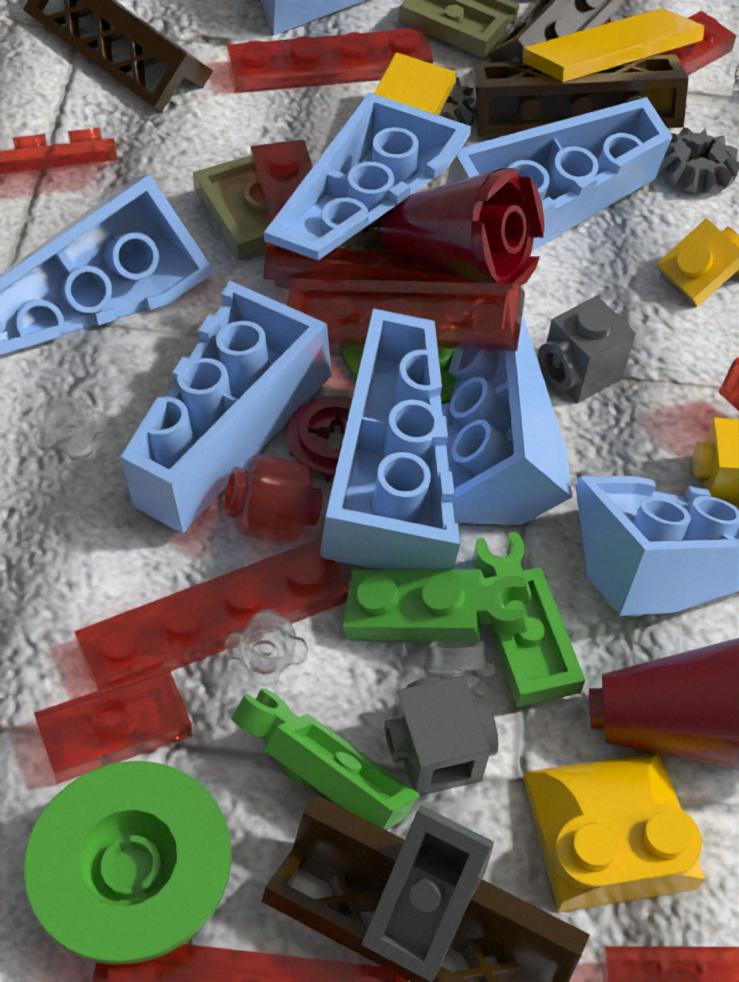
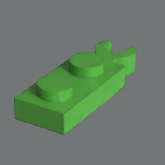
M517 532L508 533L505 545L508 556L497 557L491 554L484 538L476 539L473 564L475 569L482 570L486 586H491L494 582L504 577L518 576L527 579L531 591V600L511 601L504 607L505 610H524L528 622V631L510 635L500 632L493 624H487L516 707L580 694L586 680L542 567L523 570L521 564L525 553V545Z
M481 569L352 570L342 628L349 640L479 642L481 624H493L497 630L505 634H521L528 631V622L524 610H505L504 607L511 601L531 600V591L527 579L518 576L504 577L494 582L491 586H486Z
M260 689L256 699L248 694L244 695L231 718L237 726L247 733L263 738L268 742L264 751L282 763V769L290 779L302 786L316 788L340 807L385 830L404 820L420 795L308 713L298 717L289 710L284 700L268 689Z

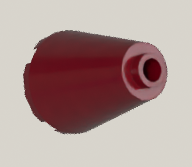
M501 168L416 192L379 217L378 235L385 250L392 256L491 288L516 290L528 282L540 256H531L534 238H544L545 227L543 205L537 186L530 177H520L517 174L520 171L519 169Z
M739 637L603 673L602 688H589L591 730H605V742L609 745L739 770Z

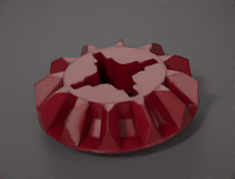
M343 396L319 397L300 406L291 416L286 430L289 457H295L300 462L304 474L312 470L320 472L327 482L335 475L342 442L339 449L333 451L327 447V440L330 438L331 433H334L335 425L341 426L340 434H343L342 439L344 438L352 398Z

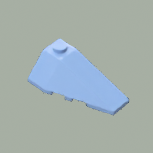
M369 92L265 230L264 241L312 259L320 260L447 170L470 136L471 126Z
M150 174L135 177L0 274V355L56 339L62 335L88 327L109 323L138 312L169 305L215 272Z
M504 289L463 316L459 339L449 368V373L456 380L450 403L442 404L443 416H446L448 439L446 448L449 471H452L455 523L523 525L572 498L567 450L520 303L514 290Z
M580 476L576 485L587 577L619 616L639 617L644 614L675 613L739 591V506L711 497L709 490L688 486L685 496L654 491L656 485L652 479L635 476Z

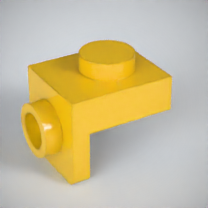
M706 218L656 264L660 272L698 307L734 273L739 277V234L728 226L721 231Z

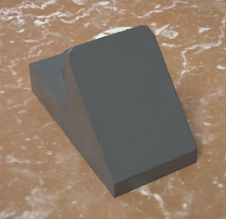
M421 805L415 814L361 945L433 982L443 964L466 908L484 878L494 841Z

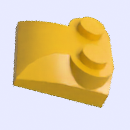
M646 753L524 772L523 781L557 913L698 890L704 881L698 860L702 849V838L699 828L694 820L681 809L660 754Z

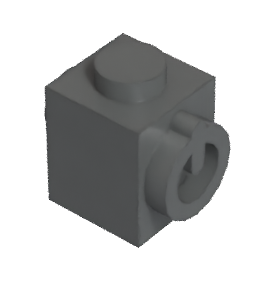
M597 295L551 319L547 341L538 350L540 368L551 385L558 390L566 391L577 403H580L623 378L636 332L630 328L627 321L620 314L615 313Z
M464 675L445 680L436 676L424 677L410 683L405 689L396 690L393 717L384 721V730L390 755L394 762L404 760L412 789L419 793V796L481 782L488 758L498 753L499 746L495 719L487 699L483 695H479L478 692L470 693Z

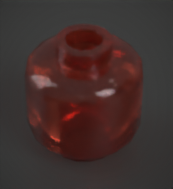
M253 455L247 459L243 467L234 466L231 470L225 493L224 515L233 517L236 531L243 536L282 543H293L302 534L306 525L315 526L317 524L322 508L323 493L320 488L313 487L312 475L306 464L265 455Z

